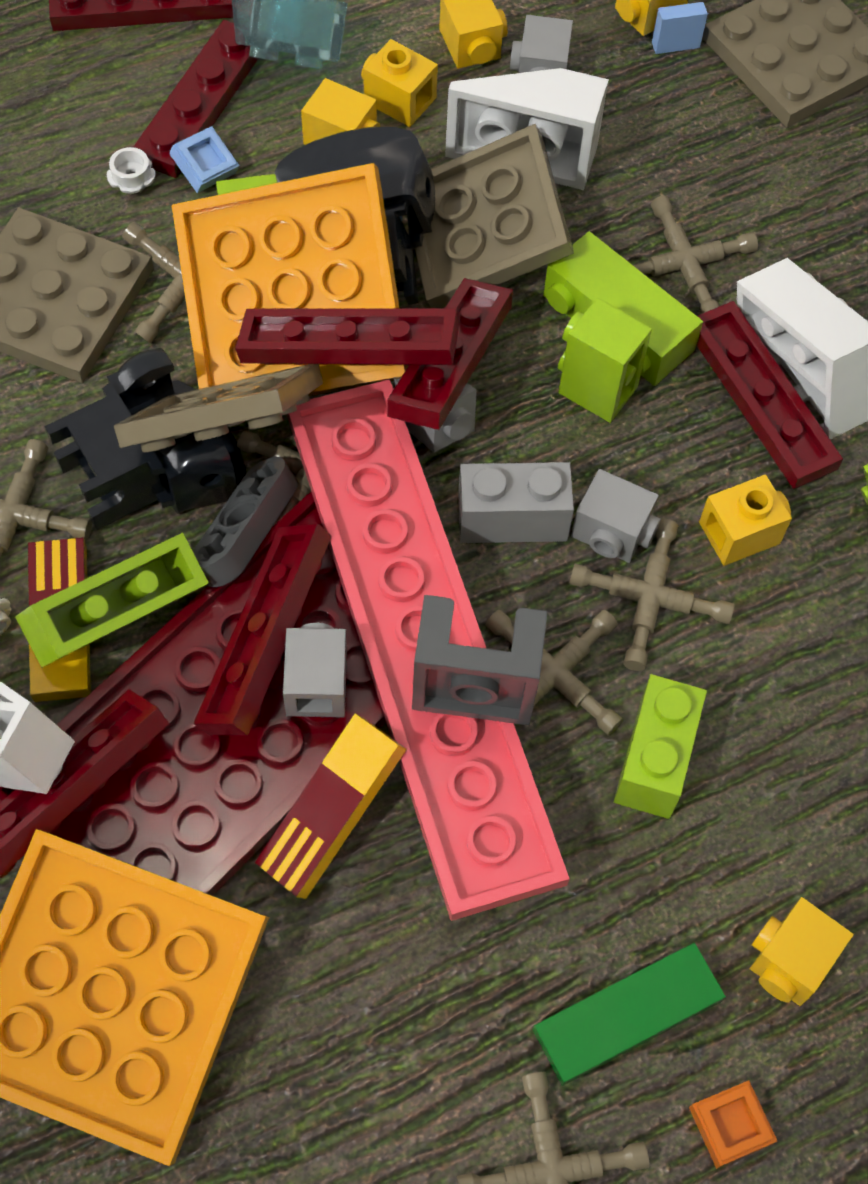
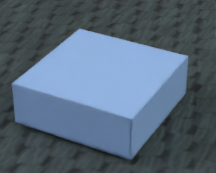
M704 2L658 8L652 38L655 54L700 48L708 15Z
M212 126L174 144L169 153L196 193L215 185L216 181H222L236 174L240 166Z

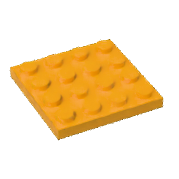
M374 163L172 205L199 389L308 365L241 364L235 348L246 309L399 308L379 168ZM319 364L323 384L309 393V396L357 388L389 379L394 381V379L402 377L408 365Z
M36 829L0 914V1098L167 1166L175 1164L269 917Z

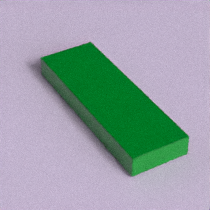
M694 942L535 1024L532 1030L560 1084L564 1086L721 1003L726 996Z

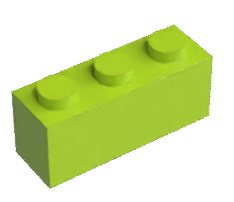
M588 231L572 245L574 254L548 264L543 296L547 298L549 304L557 312L566 314L570 318L576 312L584 314L598 297L651 327L652 331L641 376L653 386H656L695 351L703 321L593 233Z
M181 533L29 606L16 615L15 618L41 668L196 591L209 584L187 539Z

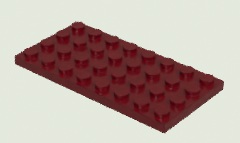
M312 492L307 494L272 526L238 577L223 586H207L56 724L73 739L128 689H131L158 707L169 722V725L154 737L152 743L144 751L135 754L109 778L107 784L100 791L90 795L63 820L60 827L52 833L53 835L213 896L273 836L354 714L364 717L377 728H380L386 722L328 544L322 558V565L314 577L302 606V613L293 628H301L308 623H324L334 627V629H346L345 717L286 716L283 697L284 649L281 663L272 677L260 706V713L253 723L249 735H208L193 724L278 528L308 524H319L323 528ZM0 787V803L15 789Z

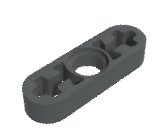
M267 458L254 465L246 473L193 550L209 582L207 586H223L242 573L295 493L298 481L283 458Z

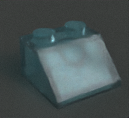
M232 0L236 44L249 46V56L278 61L279 52L296 55L294 65L322 70L324 61L339 62L348 3L336 0Z

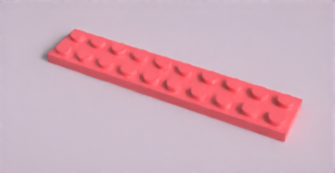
M389 379L310 399L306 403L296 405L297 410L287 414V418L323 529L332 536L329 547L391 738L407 749L399 763L450 920L453 921L568 885L570 878L514 723L412 710L414 660L424 595L446 597L454 601L449 644L486 648L407 425L405 421L387 417V399L394 390Z

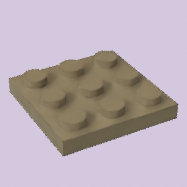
M753 0L705 24L702 39L786 128L868 86V27L841 0Z
M536 124L431 169L435 185V211L431 222L432 232L423 234V244L420 247H415L426 301L432 308L447 306L464 278L498 285L574 254L544 140Z
M18 207L0 233V352L83 384L154 270L152 256Z
M319 364L303 365L167 396L114 425L119 446L122 448L140 444L142 452H151L176 444L175 439L194 433L196 441L227 434L229 432L228 427L238 425L246 420L248 421L249 429H257L283 421L282 415L297 410L296 405L310 401L309 393L323 384Z

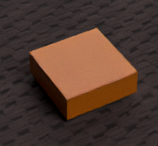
M749 1080L696 1102L689 1107L716 1169L777 1142V1138Z

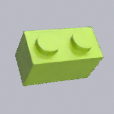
M597 297L584 314L576 312L564 330L562 339L567 342V345L557 367L558 370L562 371L558 393L611 423L638 388L652 328Z
M650 674L640 701L613 803L670 819L681 797L707 690Z

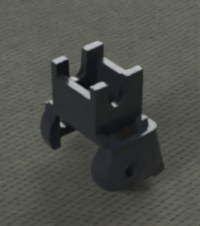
M368 127L344 131L315 140L292 151L283 158L275 170L278 183L374 163L379 168L397 292L404 291V297L408 305L419 303L413 248L422 246L423 234L432 232L431 222L435 211V185L432 170L416 136L410 130L398 127ZM407 215L409 234L407 233L400 219V216Z
M162 348L142 351L134 355L116 373L107 376L108 384L102 388L105 398L44 426L52 444L72 436L74 442L56 450L54 455L63 474L81 466L88 480L79 484L87 503L97 498H100L102 501L87 509L96 530L157 500L162 508L172 506L177 514L185 510L227 502L246 475V467L241 450L237 447V441L229 427L227 434L215 438L196 441L194 433L175 439L176 444L151 452H142L140 444L120 448L114 429L115 424L167 396L196 390L179 380H171L170 373L175 371L174 366Z

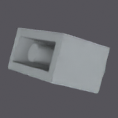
M570 462L460 464L458 489L460 543L567 541L574 512Z

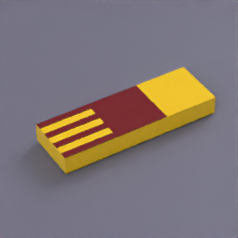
M83 537L28 542L29 606L88 578L87 546ZM90 644L41 668L29 645L30 696L33 702L87 697L91 693Z
M354 714L255 863L293 895L306 899L407 749L364 717Z

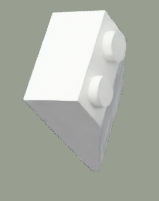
M556 68L452 81L448 89L445 157L458 158L536 124L544 140L555 183L584 190L598 146L609 79Z

